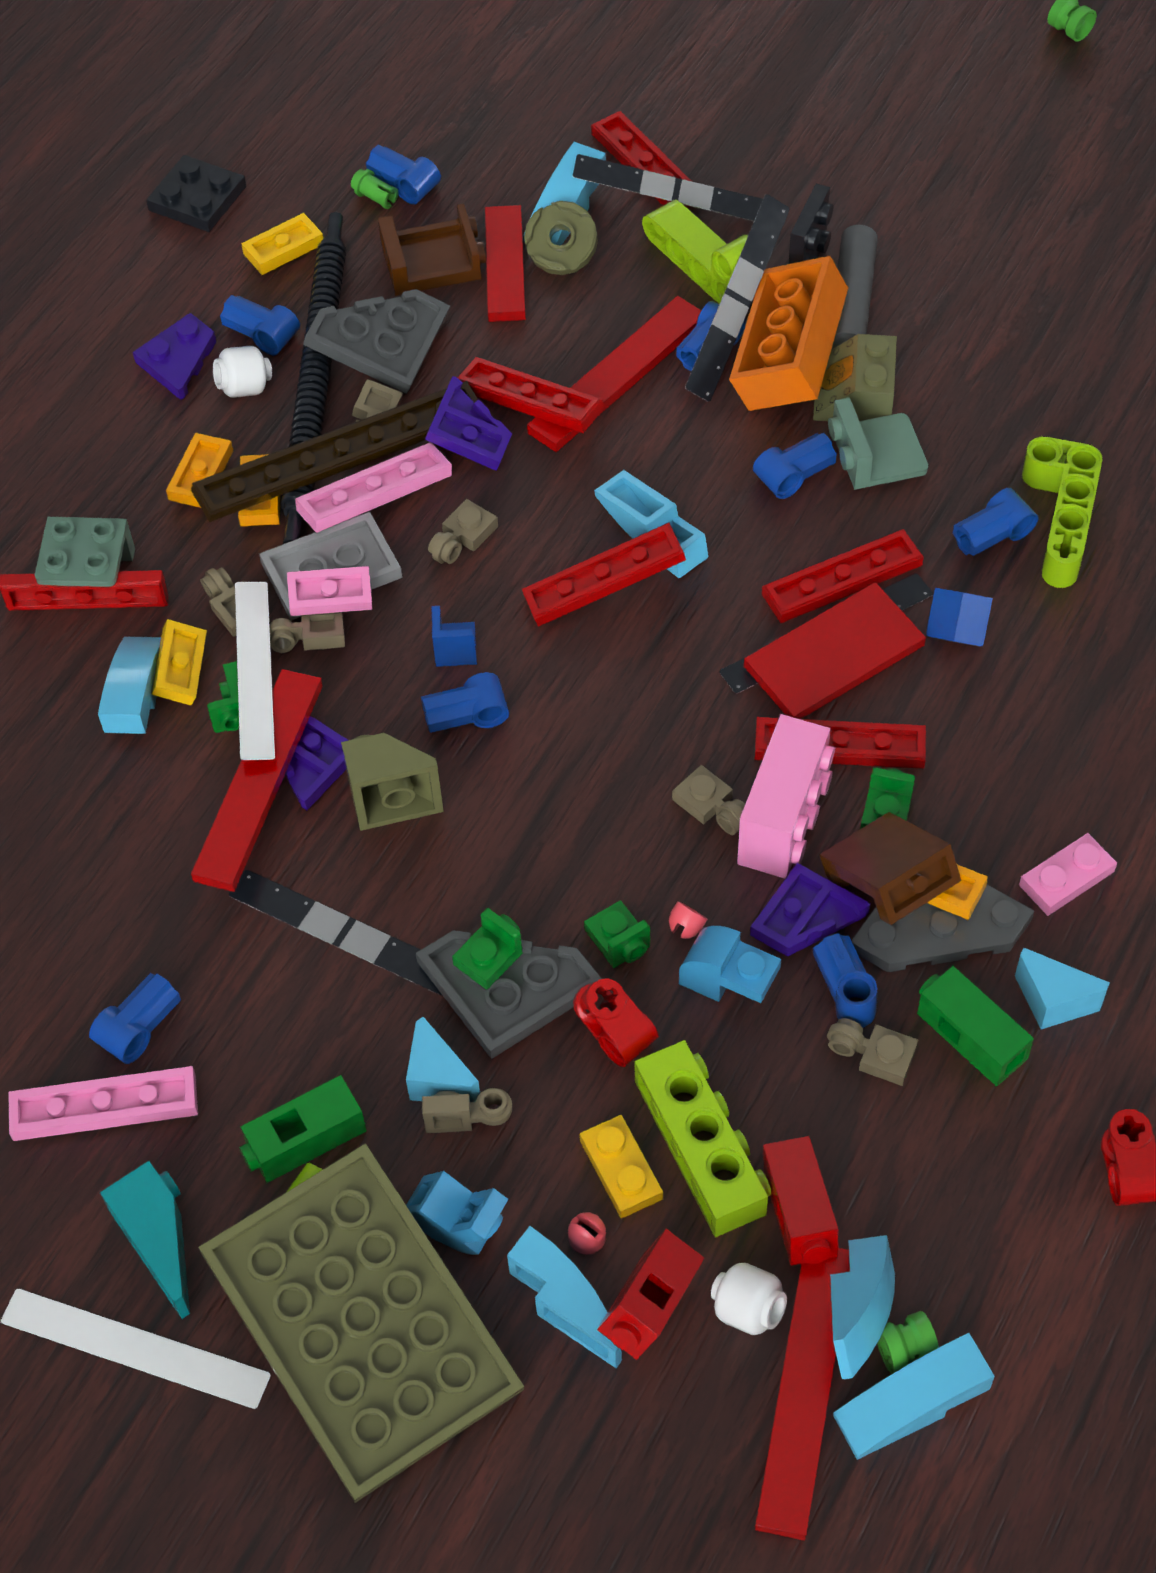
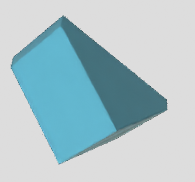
M1023 948L1020 954L1015 978L1041 1030L1099 1012L1110 982L1026 948Z
M424 1017L417 1020L406 1076L409 1099L412 1101H422V1096H434V1094L441 1091H455L459 1094H469L470 1102H475L480 1094L479 1081Z

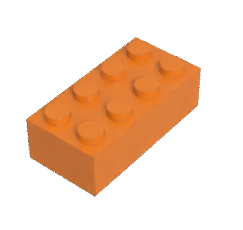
M831 256L765 269L754 296L729 378L748 411L818 399L848 291V286Z

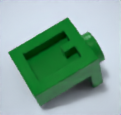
M237 661L223 664L227 680L219 682L223 699L207 704L215 733L239 729Z
M873 768L860 829L888 812L907 821L915 776L894 768Z
M621 900L584 921L585 932L613 969L624 962L631 963L638 960L650 947V926L645 920L638 923Z
M486 908L481 913L482 926L452 956L455 967L488 990L522 954L520 928L514 920L505 914L499 916L491 909Z

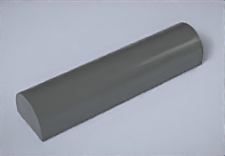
M865 225L849 226L841 235L837 268L848 286V291L832 349L857 334H867L878 236L872 228Z

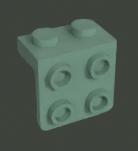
M850 397L834 401L833 417L828 419V429L832 441H835L837 444L841 465L844 470H847L854 490L924 476L928 472V462L911 421L906 414L897 413L859 421Z
M47 517L35 570L37 583L40 585L113 586L117 582L120 562L133 561L135 546L127 519Z

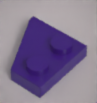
M189 313L133 352L135 363L182 400L188 393L187 384L192 375L198 376L203 367L204 358L211 353L216 344L215 333L192 313Z
M452 376L425 440L497 471L512 433L501 421L491 416L489 409L480 400L474 403L461 389L463 383L457 377Z
M312 716L309 717L285 773L301 807L306 811L346 770L341 742L348 741Z
M797 863L750 926V936L788 957L866 917L869 913L870 903Z

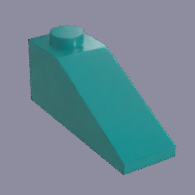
M147 1161L101 1191L100 1194L108 1211L181 1319L190 1314L182 1217L175 1198L181 1195L167 1171L159 1175L150 1161Z

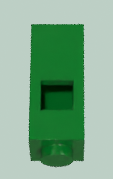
M954 966L941 976L938 974L932 975L919 990L921 996L917 1014L996 1087L1028 1060L1034 1038Z
M340 1075L240 1126L246 1143L240 1146L239 1149L250 1171L253 1172L259 1168L265 1181L269 1183L367 1130L362 1110Z

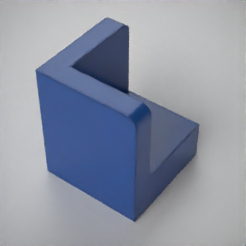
M935 588L926 635L953 642L982 646L985 640L993 598Z
M432 606V639L436 667L476 665L475 622L442 624L440 606Z

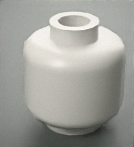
M255 346L225 348L220 353L219 358L213 362L214 382L218 389H223L224 393L232 398L259 395L264 391L266 381L272 378L270 360L263 358L262 353Z
M737 1263L729 1268L726 1273L721 1272L714 1280L711 1289V1298L715 1300L716 1316L723 1323L750 1335H758L767 1329H774L781 1321L786 1309L787 1296L783 1292L781 1281L774 1274L748 1263Z

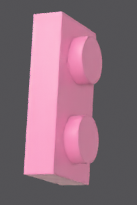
M369 566L287 572L290 616L372 610Z
M1087 833L1021 876L1019 886L1049 916L1114 873L1117 862Z

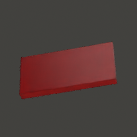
M875 582L744 658V668L786 716L802 719L925 646L926 637Z

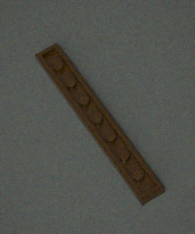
M467 381L462 382L461 389L475 403L478 400ZM447 388L192 483L191 492L208 521L212 522L424 441Z

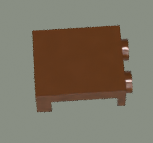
M464 203L457 204L458 217L455 220L396 231L392 215L378 218L381 246L395 296L415 289L423 291L481 279L480 264L486 263L483 242H476L475 240L478 237L476 220L474 215H467Z
M890 812L819 854L827 879L842 888L851 884L872 896L880 919L889 925L894 924L962 881L950 843Z

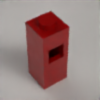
M806 1136L764 1144L763 1173L771 1188L770 1197L790 1265L802 1263L817 1264L828 1258L838 1257V1226L810 1137Z
M665 1229L644 1252L597 1330L611 1340L615 1346L637 1360L660 1336L705 1258L668 1229Z

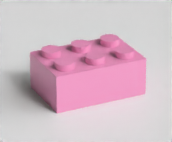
M780 714L740 817L738 865L786 879L792 864H801L807 840H804L807 829H814L820 805H817L820 794L824 796L827 794L832 778V771L829 769L833 761L835 747L829 746L831 728Z

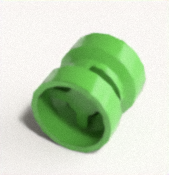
M1056 0L1049 11L1047 20L1049 25L1057 30L1064 29L1069 38L1079 42L1092 30L1097 14L1096 11L1087 5L1080 6L1078 0Z
M923 1311L907 1315L904 1326L887 1322L877 1343L883 1362L891 1374L914 1362L915 1358L919 1359L939 1348L932 1324Z

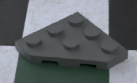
M415 289L403 292L401 297L384 300L383 296L356 301L352 307L337 310L335 306L321 308L305 336L303 345L407 394L447 315L450 305Z
M987 885L969 920L925 903L894 924L889 925L880 919L876 907L852 939V943L858 956L886 972L905 970L906 965L931 961V965L964 960L967 959L969 954L992 951V954L1005 953L1012 950L1033 919L1034 910Z
M455 930L416 953L419 965L491 1059L572 1009L577 991L587 984L602 979L577 948L559 945L558 949L533 946L532 941L521 940L522 954L486 990L453 965L452 956L471 937L469 932Z

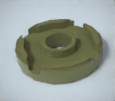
M552 202V205L546 206L544 209L541 207L534 212L526 225L524 240L528 255L537 267L550 274L566 275L577 272L589 263L596 252L598 235L595 222L586 209L574 202ZM566 230L570 232L571 238L564 245H555L551 242L555 232Z

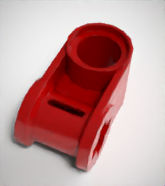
M609 978L599 979L581 987L575 994L573 1005L576 1015L597 1039L604 1053L616 1065L626 1067L659 1037L652 1021L638 1009L622 986L615 980ZM598 994H601L604 998L600 1005L601 1009H598L594 1004L599 998Z
M1135 1109L1118 1111L1112 1117L1109 1128L1104 1132L1101 1139V1150L1108 1173V1185L1112 1200L1116 1206L1156 1202V1142L1152 1125L1143 1113Z

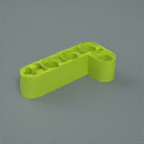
M672 200L644 216L642 225L648 239L720 304L748 235L744 234L727 244L678 200Z
M1038 437L1030 441L1027 446L1022 478L1032 488L1058 493L1042 567V577L1051 586L1066 588L1073 585L1079 575L1102 465V454L1097 448L1088 444L1051 437Z

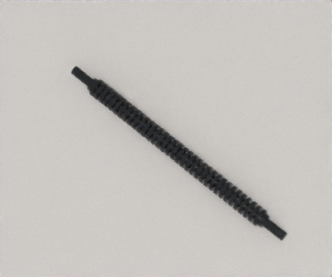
M332 212L329 215L326 237L317 246L304 336H306L321 308L335 306L336 310L339 309L346 247L341 240L343 216L338 212ZM303 345L289 447L322 435L332 358ZM315 482L282 494L280 504L284 515L287 517L283 544L300 538L302 519L304 518L296 511L295 498L314 491Z

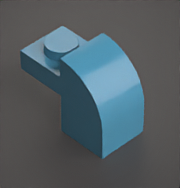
M708 926L700 931L679 969V985L717 1002L721 1000L726 989H729L762 1003L781 968V959L740 941V931L723 926Z
M440 1171L423 1176L406 1206L426 1235L459 1252L479 1255L487 1239L500 1227L503 1216L500 1213L508 1198L494 1188L472 1193L445 1171Z

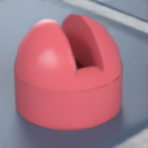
M677 901L668 918L672 933L680 925L685 927L680 937L682 939H690L696 936L708 920L702 914L680 901Z
M585 1212L579 1213L572 1219L568 1226V1240L571 1247L578 1253L589 1255L598 1252L604 1246L606 1227L598 1215ZM580 1225H587L598 1233L597 1236L594 1238L590 1232Z

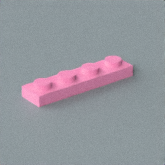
M429 442L295 498L296 511L318 533L452 476V464Z
M193 1066L8 1092L9 1134L13 1141L198 1115L196 1074Z

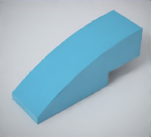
M573 142L550 177L532 215L541 207L544 209L546 206L552 205V202L557 201L574 202L588 211L589 197L599 184L572 176L576 156L580 154L606 161V153ZM566 230L555 232L551 242L555 245H562L570 232Z
M625 470L594 490L596 498L632 539L666 523H670L686 557L685 561L667 568L676 577L681 578L709 557L705 534L678 516L675 503Z
M124 637L119 644L107 673L98 710V716L104 733L146 734L150 709H155L157 696L151 695L161 637Z
M529 1226L507 1255L509 1274L538 1292L535 1296V1302L539 1317L617 1368L622 1361L621 1349L597 1330L607 1314V1310L596 1291L578 1267L554 1243Z
M887 1235L848 1240L850 1272L830 1274L833 1343L842 1379L853 1378L865 1363L881 1338L890 1316L895 1293V1271Z
M967 1333L878 1382L833 1413V1417L858 1460L944 1418L947 1410L990 1390L995 1376L970 1333Z

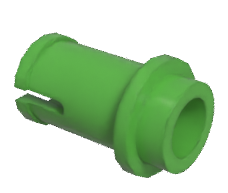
M359 169L351 180V188L354 189V193L359 197L366 196L385 209L392 207L387 200L393 204L396 202L398 189L375 177L374 172L370 169Z

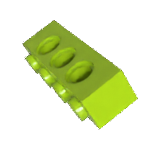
M683 1040L634 1061L635 1083L714 1237L716 1238L766 1216L768 1196H771L768 1180L761 1169L754 1171L747 1158L750 1156L748 1143L739 1129L733 1131L727 1120V1117H729L727 1104L719 1091L713 1093L706 1081L709 1078V1074L699 1053L692 1054L686 1041ZM678 1093H689L694 1098L690 1101L682 1102L676 1100L673 1096ZM699 1131H708L715 1137L711 1140L702 1141L693 1135ZM719 1170H729L736 1177L723 1181L716 1178L713 1174Z

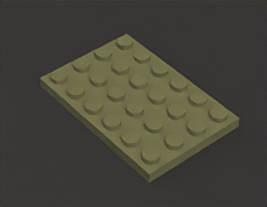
M366 1143L199 1246L202 1256L355 1503L524 1390V1385Z

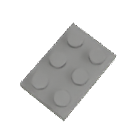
M370 512L341 522L318 533L309 534L259 553L261 564L291 621L301 617V615L290 616L287 572L369 566L371 590L402 578L401 567Z

